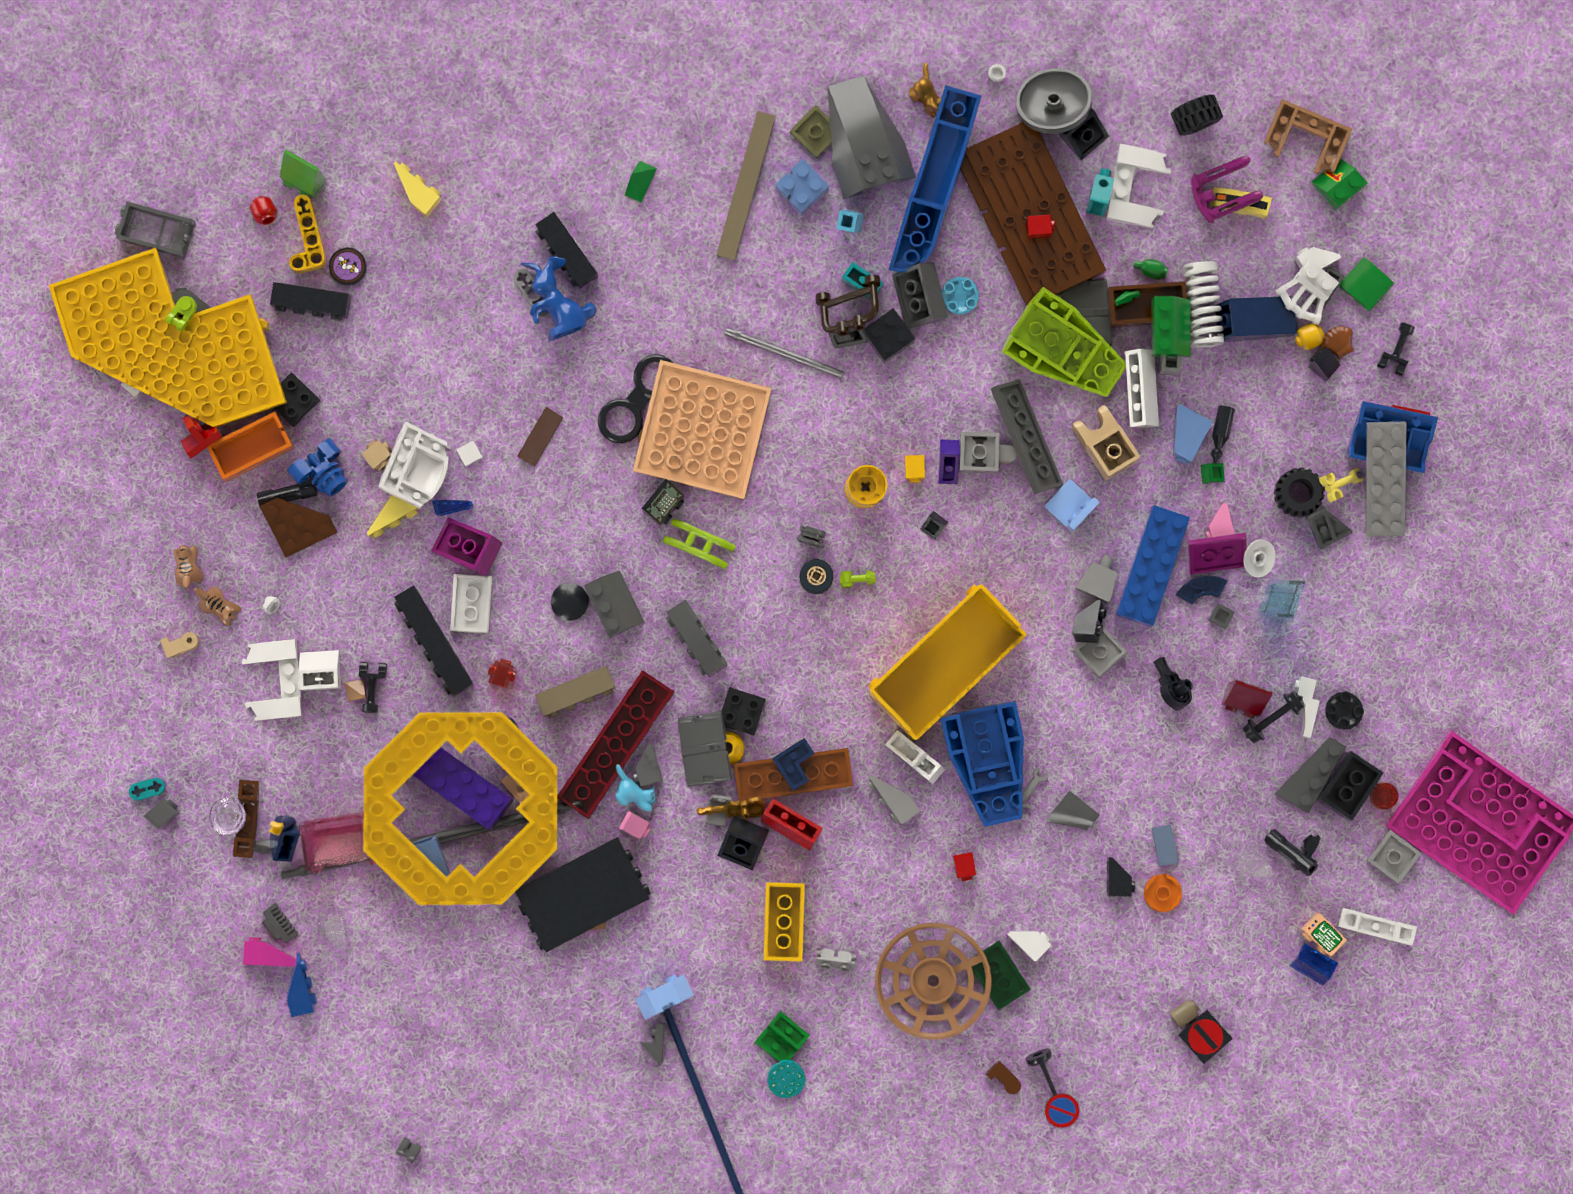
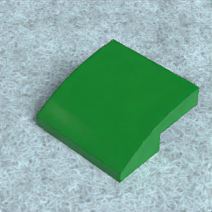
M1363 257L1342 280L1339 287L1353 297L1355 302L1370 312L1391 289L1394 282Z
M779 1011L754 1043L779 1063L781 1060H790L810 1035L783 1012Z

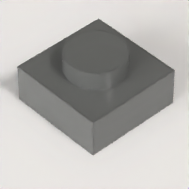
M1217 603L1208 621L1226 629L1235 612Z

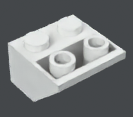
M339 650L300 653L299 688L301 691L341 689Z

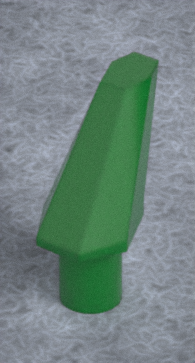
M1126 290L1114 300L1115 305L1118 306L1140 297L1139 291L1129 292Z

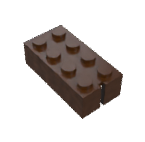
M1186 282L1109 287L1107 289L1110 328L1152 325V299L1154 296H1175L1187 299ZM1126 290L1129 292L1139 291L1140 297L1118 306L1115 305L1114 300Z

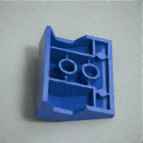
M1362 401L1346 454L1351 458L1366 461L1367 423L1406 422V470L1425 473L1428 448L1434 437L1438 417Z

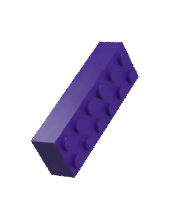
M441 747L412 775L490 832L514 801L510 796Z

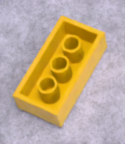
M766 882L763 960L802 962L805 883Z

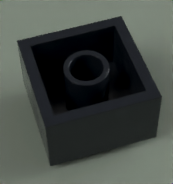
M894 308L864 329L869 344L883 363L892 359L916 340Z

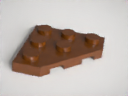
M275 498L260 505V509L285 558L338 533L329 514L318 512L281 498Z

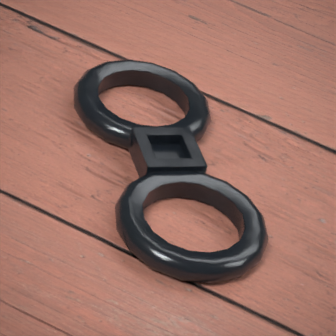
M655 354L644 357L634 369L633 380L635 388L626 399L609 401L602 407L598 415V427L600 433L607 440L613 443L624 444L632 441L639 435L643 425L641 411L650 401L652 391L642 384L641 373L648 364L659 363L660 360L673 363L669 358ZM616 407L629 409L635 417L634 428L623 436L612 434L605 424L608 412Z

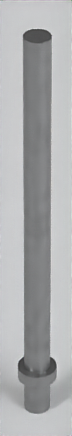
M728 327L725 330L724 335L735 338V341L740 340L842 379L844 371L743 334L741 330L735 331Z

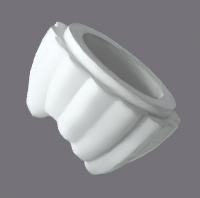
M1000 64L992 65L988 70V76L993 82L1002 81L1005 78L1006 69Z
M267 596L262 607L270 615L278 609L280 601L276 597Z

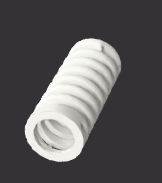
M1203 261L1186 264L1183 266L1184 272H1186L1184 279L1188 281L1186 283V290L1189 291L1187 292V299H1190V321H1192L1190 322V330L1193 331L1190 333V347L1202 348L1224 344L1223 334H1218L1216 337H1212L1211 334L1208 337L1200 336L1207 333L1223 331L1222 326H1199L1205 323L1220 322L1222 317L1198 316L1204 313L1221 311V306H1197L1203 303L1220 301V296H1196L1202 293L1217 292L1220 290L1219 286H1194L1201 283L1216 282L1219 280V277L1216 275L1205 277L1193 276L1203 272L1218 274L1217 262Z

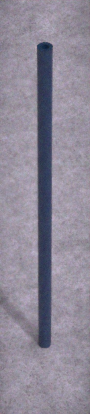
M668 1008L663 1011V1014L735 1194H744L671 1010Z

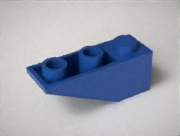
M300 953L296 956L287 990V1004L291 1017L313 1013L315 1004H317L316 994L311 992V977L307 976L305 972L307 971V964L305 959L302 960Z

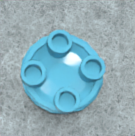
M965 277L950 279L942 289L945 307L954 314L971 312L979 300L977 286L971 279Z

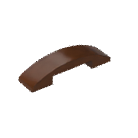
M240 779L238 799L245 810V821L241 829L236 832V837H234L233 857L253 858L259 809V781ZM243 810L240 811V812H242L241 823H242L243 818H244V817H243ZM239 813L237 815V821H239L240 818Z

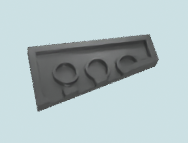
M1329 737L1275 794L1309 813L1345 751L1346 746Z

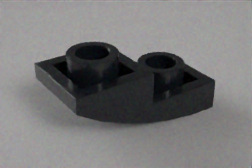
M1309 835L1303 840L1304 844L1301 848L1311 857L1321 837L1319 835ZM1290 864L1295 871H1298L1294 864Z

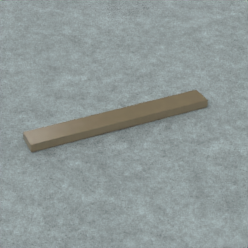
M757 111L716 256L735 261L776 118L775 115Z

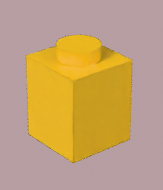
M905 455V480H909L912 484L921 483V480L925 479L924 455Z

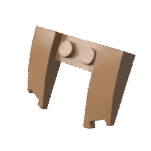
M1282 99L1264 144L1269 143L1275 150L1274 156L1278 158L1291 126L1299 128L1326 140L1313 173L1317 174L1320 173V170L1331 169V173H1334L1352 128Z

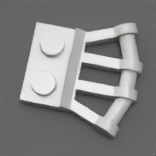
M1308 259L1294 279L1275 290V292L1282 298L1286 305L1285 308L1289 311L1292 310L1297 318L1313 321V324L1318 325L1321 321L1324 302L1329 298L1339 282ZM1298 283L1301 286L1290 299L1286 290ZM1306 289L1311 294L1300 308L1296 305V301ZM1317 298L1318 303L1315 313L1306 312L1314 299Z

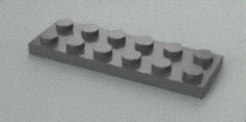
M1020 379L991 388L993 397L1034 495L1062 486L1063 482Z

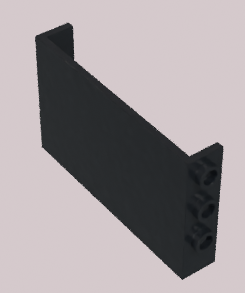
M619 837L525 884L515 891L521 903L518 907L523 916L527 915L530 921L527 923L532 933L535 932L539 939L536 942L541 951L545 950V952H548L650 899L648 895L651 894V891L647 884H642L640 878L643 876L638 866L634 868L631 860L634 858L629 849L625 851Z

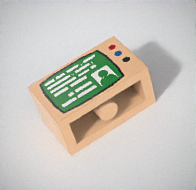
M1317 912L1301 928L1304 932L1302 936L1309 943L1313 941L1317 945L1315 949L1322 956L1327 955L1331 957L1347 941Z

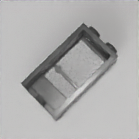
M128 201L125 206H122L120 212L121 222L115 228V235L119 241L148 249L156 248L159 252L185 259L195 227L193 219Z

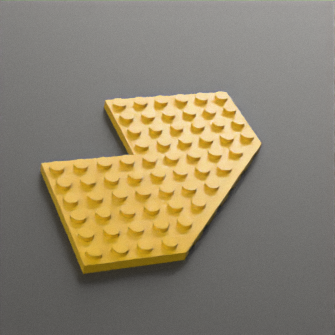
M156 248L48 285L71 357L212 427H219L287 403L251 294L195 313L185 330L181 332L176 329L175 325H169L165 322L175 303L159 252Z

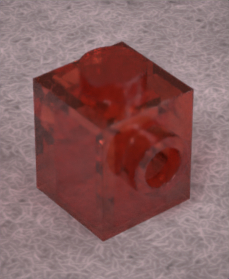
M501 658L500 662L495 660L494 664L491 663L488 670V675H490L488 683L508 689L510 682H514L517 671H514L515 667L511 665L512 662Z

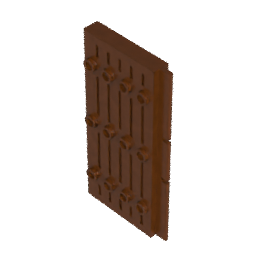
M1022 122L966 149L960 170L980 212L985 209L988 211L983 213L982 216L998 249L1005 247V250L1000 253L1026 307L1043 287L1057 296L1106 273L1107 270L1040 132L1029 128ZM1050 214L1051 220L1055 222V231H1052L1051 237L1028 239L1027 216Z

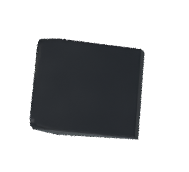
M933 511L920 529L936 540L948 524V521Z

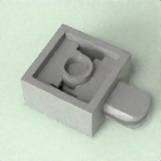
M961 432L959 472L997 474L998 463H1013L1017 458V452L1012 445H999L1000 433Z

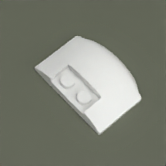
M405 422L396 439V444L381 476L378 488L421 508L423 504L435 496L444 481L448 467V456H446L445 447H448L447 442Z

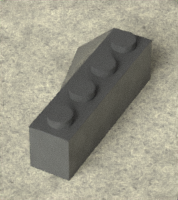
M686 600L667 611L668 617L666 620L671 627L675 626L679 631L676 634L682 644L686 642L689 647L687 652L692 660L695 658L698 660L700 665L697 667L703 676L707 674L710 677L728 665Z

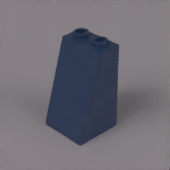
M1280 296L1230 298L1215 305L1221 306V311L1215 312V314L1222 317V321L1216 322V324L1223 327V331L1217 333L1223 334L1224 342L1290 337L1297 334L1298 323L1295 320V313L1285 308L1286 305Z

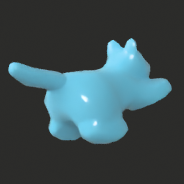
M616 765V771L622 779L615 795L618 803L627 806L634 802L640 809L651 811V806L656 801L654 786L647 790L640 788L635 782L628 779L620 765Z

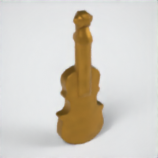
M754 797L748 798L746 801H730L726 805L707 806L706 808L699 807L697 808V814L712 815L725 812L728 818H733L735 815L737 817L742 816L746 820L750 817L762 816L765 812V803L762 798Z

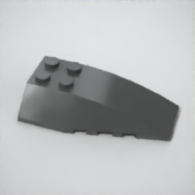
M861 76L828 86L832 164L843 199L860 195L864 190L895 181L901 183L916 178L905 141L866 78Z

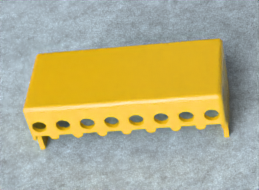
M983 584L971 586L965 593L967 596L880 679L876 677L868 684L870 688L869 695L913 741L918 740L1026 637L1025 631L1020 627L1021 624Z

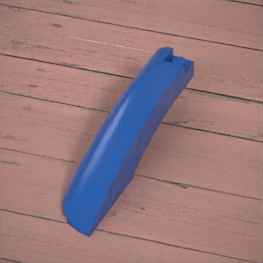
M945 85L888 270L895 272L907 271L909 267L924 263L932 254L955 188L982 95Z

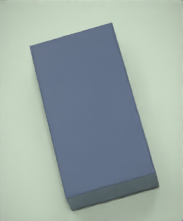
M1171 825L1151 828L1159 866L1178 863Z

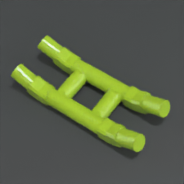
M675 518L672 519V526L688 532L689 535L685 543L669 536L664 537L663 543L701 558L722 569L727 568V562L709 553L713 544L731 552L735 550L736 545ZM696 536L707 540L702 551L692 547Z

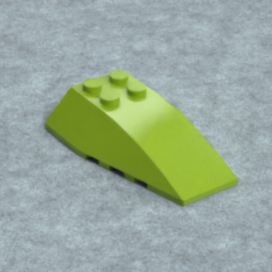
M1044 287L1029 302L1009 333L1001 351L1033 373L1108 397L1126 369V362L1080 312Z

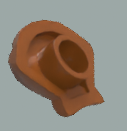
M1336 326L1324 334L1325 338H1323L1321 349L1324 350L1327 347L1332 354L1337 356L1338 360L1354 351V348L1351 346L1353 336L1351 328Z

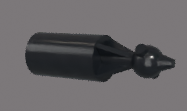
M1218 406L1212 433L1215 449L1211 452L1213 463H1217L1222 457L1221 448L1229 439L1235 409L1232 407Z

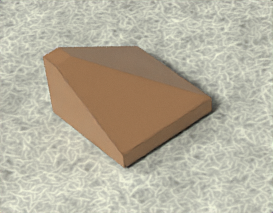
M364 679L345 682L347 701L367 698Z

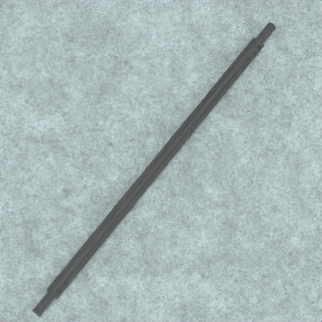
M582 800L570 802L578 808L583 807ZM557 803V815L565 814V811L574 809L566 803ZM521 813L503 816L492 831L529 821ZM474 823L409 840L413 843L437 835L440 844L490 831L479 823ZM362 850L300 865L299 868L281 872L282 879L300 875L304 877L372 859Z

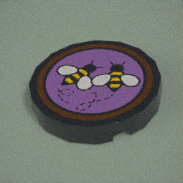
M346 247L333 253L329 260L328 268L330 275L336 282L347 286L355 285L364 278L367 264L361 252L354 248Z

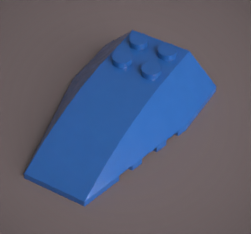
M1016 701L966 710L940 718L949 758L984 827L1022 819L1024 736Z

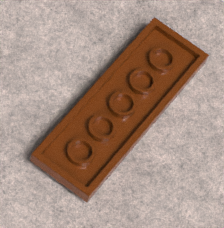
M848 748L814 752V755L800 763L799 765L809 781L792 791L772 758L735 763L734 771L738 800L746 801L748 798L754 797L765 799L853 786Z

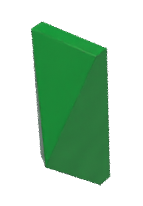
M639 161L631 173L624 195L642 203L657 168Z

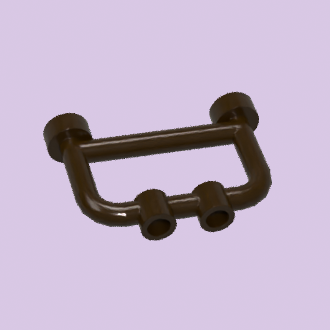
M875 274L865 277L866 287L831 299L828 292L817 293L815 299L816 304L820 306L823 330L829 334L837 333L838 336L848 335V329L852 327L858 331L864 330L865 323L873 320L878 313L877 288L881 285L880 276ZM870 294L871 310L868 314L856 315L852 320L839 321L834 326L829 325L828 308Z

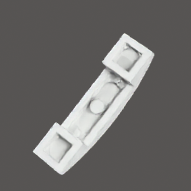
M1342 908L1338 925L1341 928L1413 946L1417 930L1415 926Z

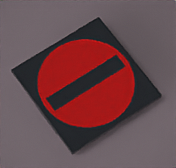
M1208 1010L1204 1011L1178 1034L1203 1064L1233 1039Z

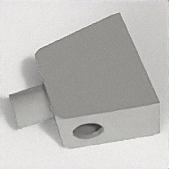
M1104 555L1100 564L1092 562L1075 589L1107 604L1110 603L1117 577V572L1111 570L1114 559Z

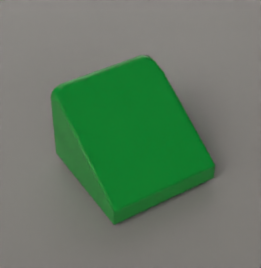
M1223 463L1200 465L1202 484L1225 482Z

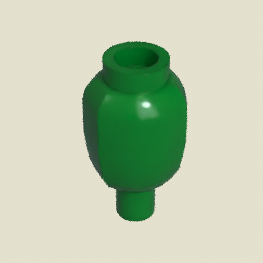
M1147 259L1143 262L1135 260L1133 268L1140 269L1143 275L1156 280L1166 279L1169 269L1165 267L1163 262L1153 259Z

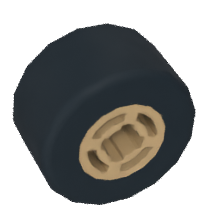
M809 560L800 570V584L808 593L822 594L832 585L834 579L833 570L824 560Z

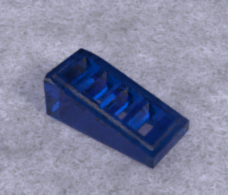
M432 500L435 514L438 517L474 507L473 502L467 500Z

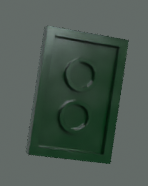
M999 940L983 950L991 972V992L989 997L999 1011L1031 989ZM982 962L972 966V970L985 989V971Z

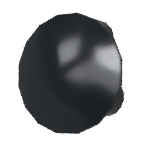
M575 583L560 585L551 596L552 610L557 617L563 620H577L585 614L588 608L589 599L586 591Z
M1344 691L1330 697L1325 707V713L1331 725L1338 729L1347 730L1359 724L1364 714V708L1359 698L1348 691Z

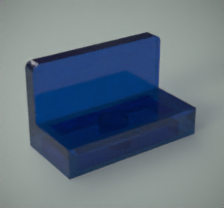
M1304 943L1296 959L1291 962L1290 967L1317 983L1324 985L1331 979L1338 962Z

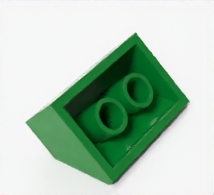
M1154 296L1152 299V357H1191L1190 299L1175 296Z

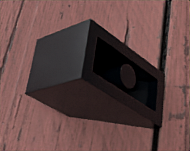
M1107 857V896L1132 897V893H1135V881H1132V877L1113 857Z

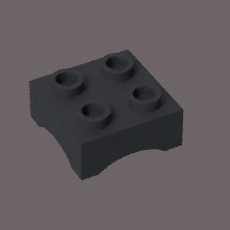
M291 372L281 382L287 403L274 407V409L295 427L320 399Z
M729 687L722 708L725 727L754 736L766 699Z

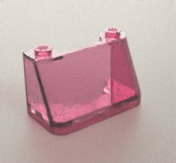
M364 811L310 819L299 824L305 870L311 871V874L323 872V868L332 865L359 861L369 862V865L376 864L364 852Z

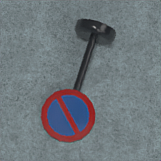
M1049 1048L1041 1049L1027 1056L1025 1059L1026 1063L1029 1066L1040 1065L1053 1096L1049 1098L1045 1105V1115L1049 1123L1055 1127H1069L1075 1123L1079 1116V1105L1075 1098L1069 1094H1057L1044 1062L1052 1057V1052Z

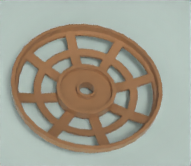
M924 923L907 928L889 942L877 964L875 988L881 1008L895 1026L914 1037L938 1040L958 1035L977 1021L989 1000L991 972L983 950L967 933L943 923ZM929 928L947 930L943 941L926 940L919 942L914 932ZM953 934H958L967 940L978 955L967 959L960 949L950 944ZM905 936H908L912 946L901 955L897 963L886 960L888 953L894 945ZM941 946L938 957L928 958L922 947ZM948 949L957 954L962 963L952 967L945 960ZM915 951L920 962L913 969L903 966L902 964L906 958ZM980 962L984 966L986 977L984 994L973 991L974 975L972 966ZM883 967L894 971L893 987L895 995L887 999L883 996L881 986ZM965 969L968 974L967 988L956 984V974ZM899 973L910 976L911 987L900 991ZM936 975L939 978V983L936 986H931L928 983L929 976ZM953 992L964 995L960 1004L952 1010L947 999L951 997ZM915 994L922 1001L919 1012L913 1009L905 1001V998ZM970 998L980 1001L979 1008L973 1016L959 1026L955 1015L966 1006ZM899 1002L907 1012L915 1016L916 1020L913 1028L906 1026L898 1020L889 1009V1006ZM938 1003L941 1004L945 1012L940 1015L926 1014L929 1004ZM948 1019L952 1028L950 1031L941 1033H925L920 1031L924 1020L941 1021Z

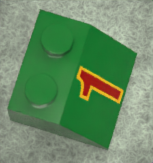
M1341 158L1334 173H1331V169H1326L1311 181L1335 211L1368 184L1356 168Z

